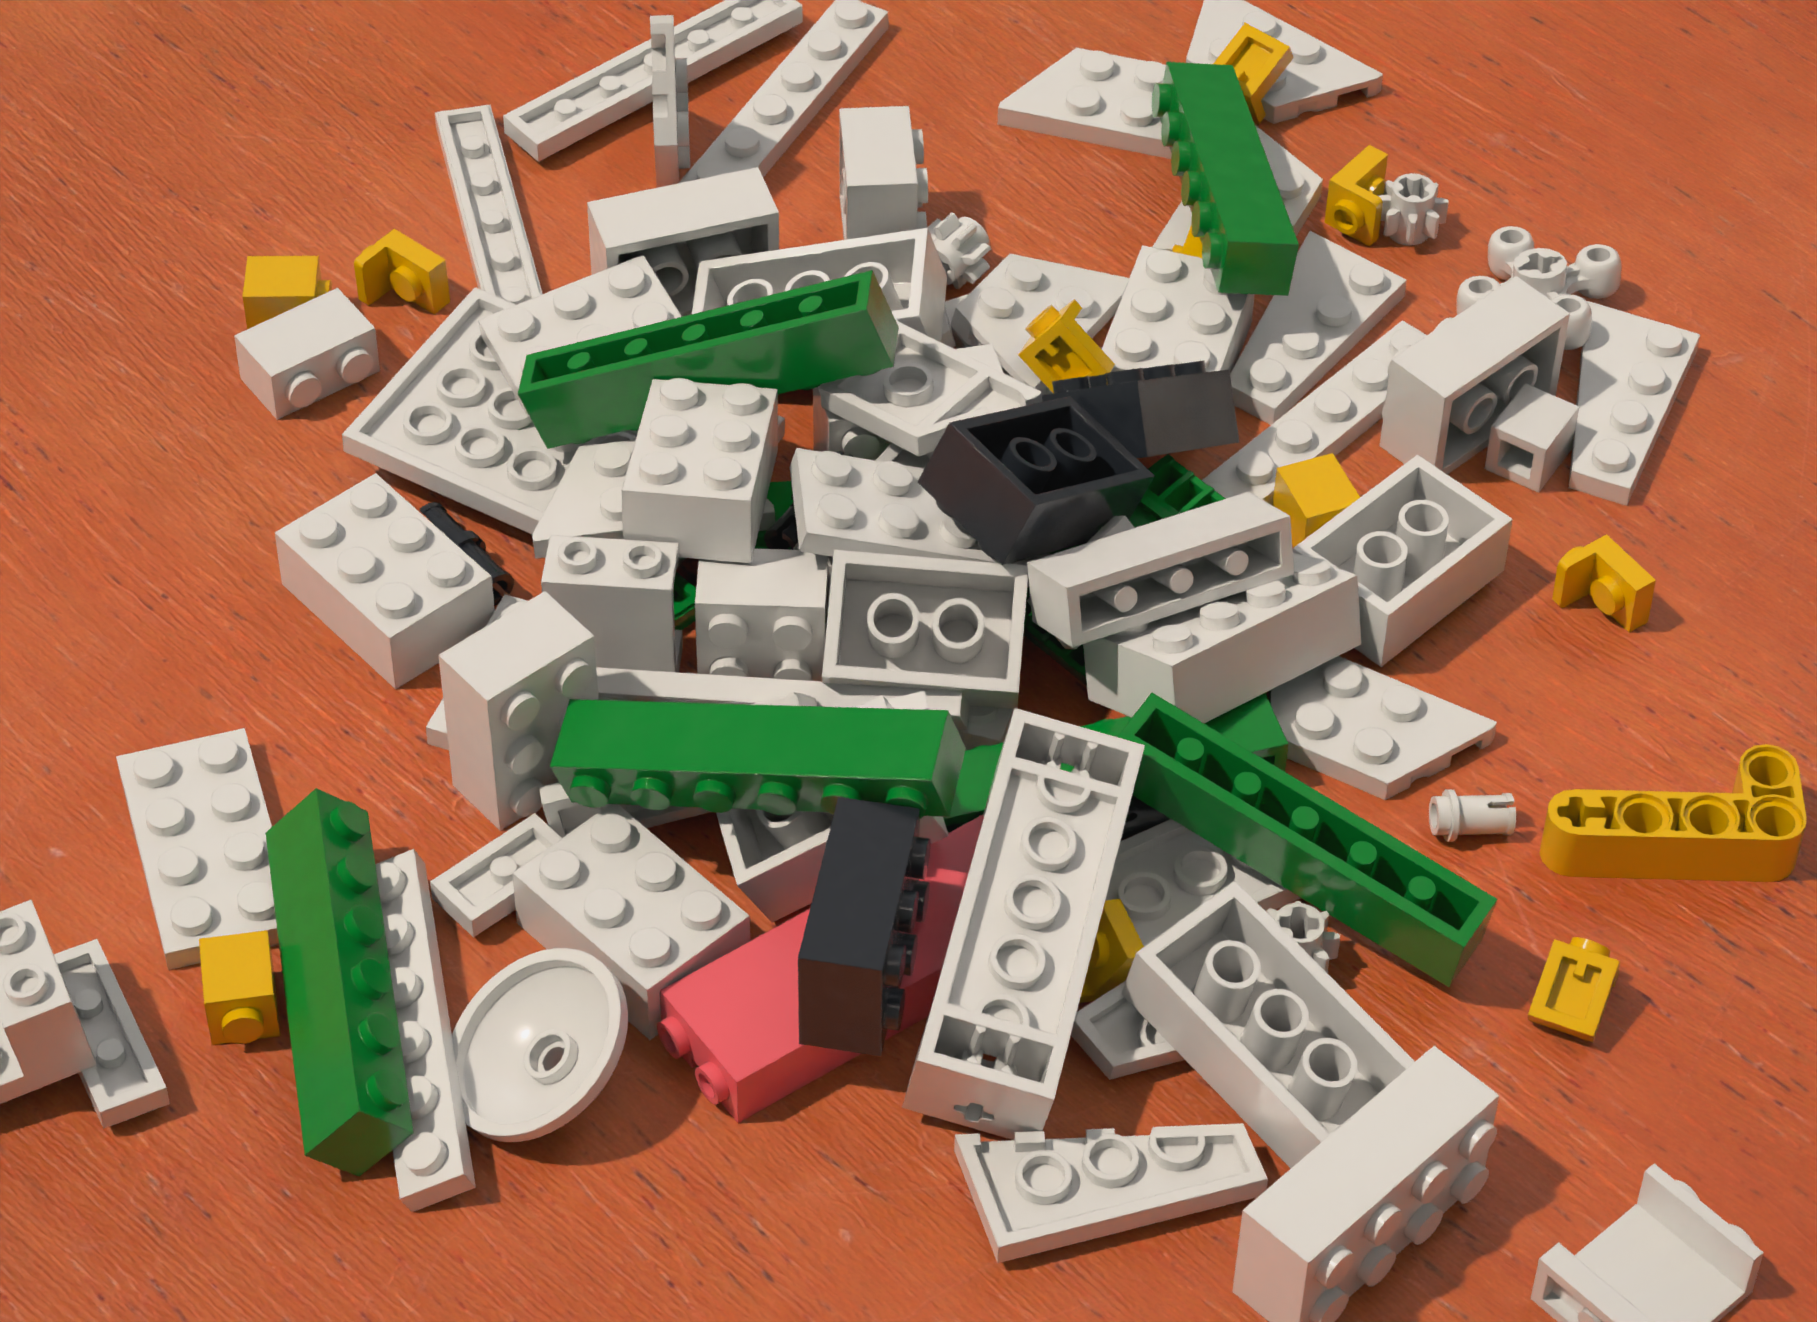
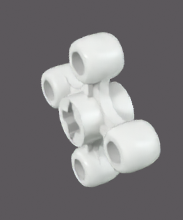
M1515 226L1502 227L1496 230L1491 235L1488 244V265L1491 272L1496 277L1507 280L1506 282L1517 276L1569 312L1570 317L1564 350L1582 347L1590 337L1592 311L1585 299L1571 294L1579 291L1583 296L1594 299L1607 298L1613 295L1618 290L1621 280L1622 263L1618 252L1607 245H1589L1577 254L1575 263L1567 266L1564 256L1559 252L1551 249L1535 248L1531 234L1527 230ZM1474 276L1466 279L1458 289L1456 301L1457 315L1475 304L1483 293L1488 290H1496L1506 282L1500 284L1488 276Z

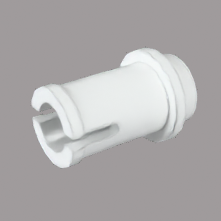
M1445 789L1442 796L1431 797L1429 803L1430 830L1434 836L1443 835L1445 841L1454 842L1458 835H1512L1516 826V807L1507 808V805H1513L1514 797L1511 793L1457 796L1454 790Z

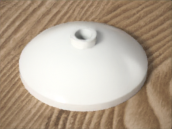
M547 949L529 954L509 964L493 976L477 992L463 1011L452 1033L465 1123L477 1133L493 1140L502 1142L527 1141L562 1127L577 1117L596 1099L617 1066L628 1028V1008L625 993L617 977L608 967L594 956L577 949Z

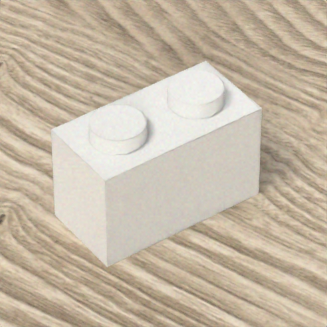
M339 288L234 335L240 379L277 420L380 371L375 327Z

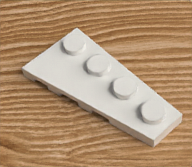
M1309 231L1297 253L1289 295L1273 296L1230 373L1234 406L1272 425L1287 413L1405 297L1407 280Z
M1587 301L1592 311V327L1589 340L1582 346L1580 377L1576 405L1579 406L1572 445L1568 488L1627 506L1697 353L1701 334Z
M1243 1123L1153 1127L1150 1135L1121 1136L1115 1134L1114 1128L1086 1129V1138L1045 1139L1044 1131L1015 1132L1014 1140L984 1142L980 1141V1134H955L954 1152L997 1263L1256 1198L1267 1189L1268 1178Z

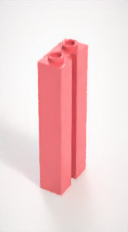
M983 815L948 833L949 836L931 844L925 879H919V881L930 883L927 912L924 922H915L913 932L909 933L918 936L915 965L912 976L903 975L900 986L901 989H905L902 1022L899 1031L887 1029L885 1040L929 1016L982 826ZM810 909L660 990L661 1021L657 1023V1031L664 1047L675 1059L683 1057L691 1068L699 1066L695 1069V1076L701 1091L712 1104L717 1105L721 1102L737 1123L742 1122L862 1054L799 1044L798 955Z

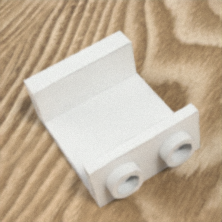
M550 535L541 580L542 592L546 591L594 635L596 667L679 672L683 640L682 630H675L673 600L679 543Z
M1654 1163L1644 1172L1637 1204L1576 1255H1573L1558 1242L1539 1258L1530 1299L1557 1322H1718L1752 1293L1764 1252L1754 1245L1750 1236L1743 1229L1736 1225L1728 1224L1701 1202L1690 1186L1680 1180H1674Z

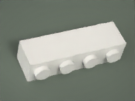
M1246 492L1027 562L1032 620L1073 648L1294 575L1290 515L1250 492Z

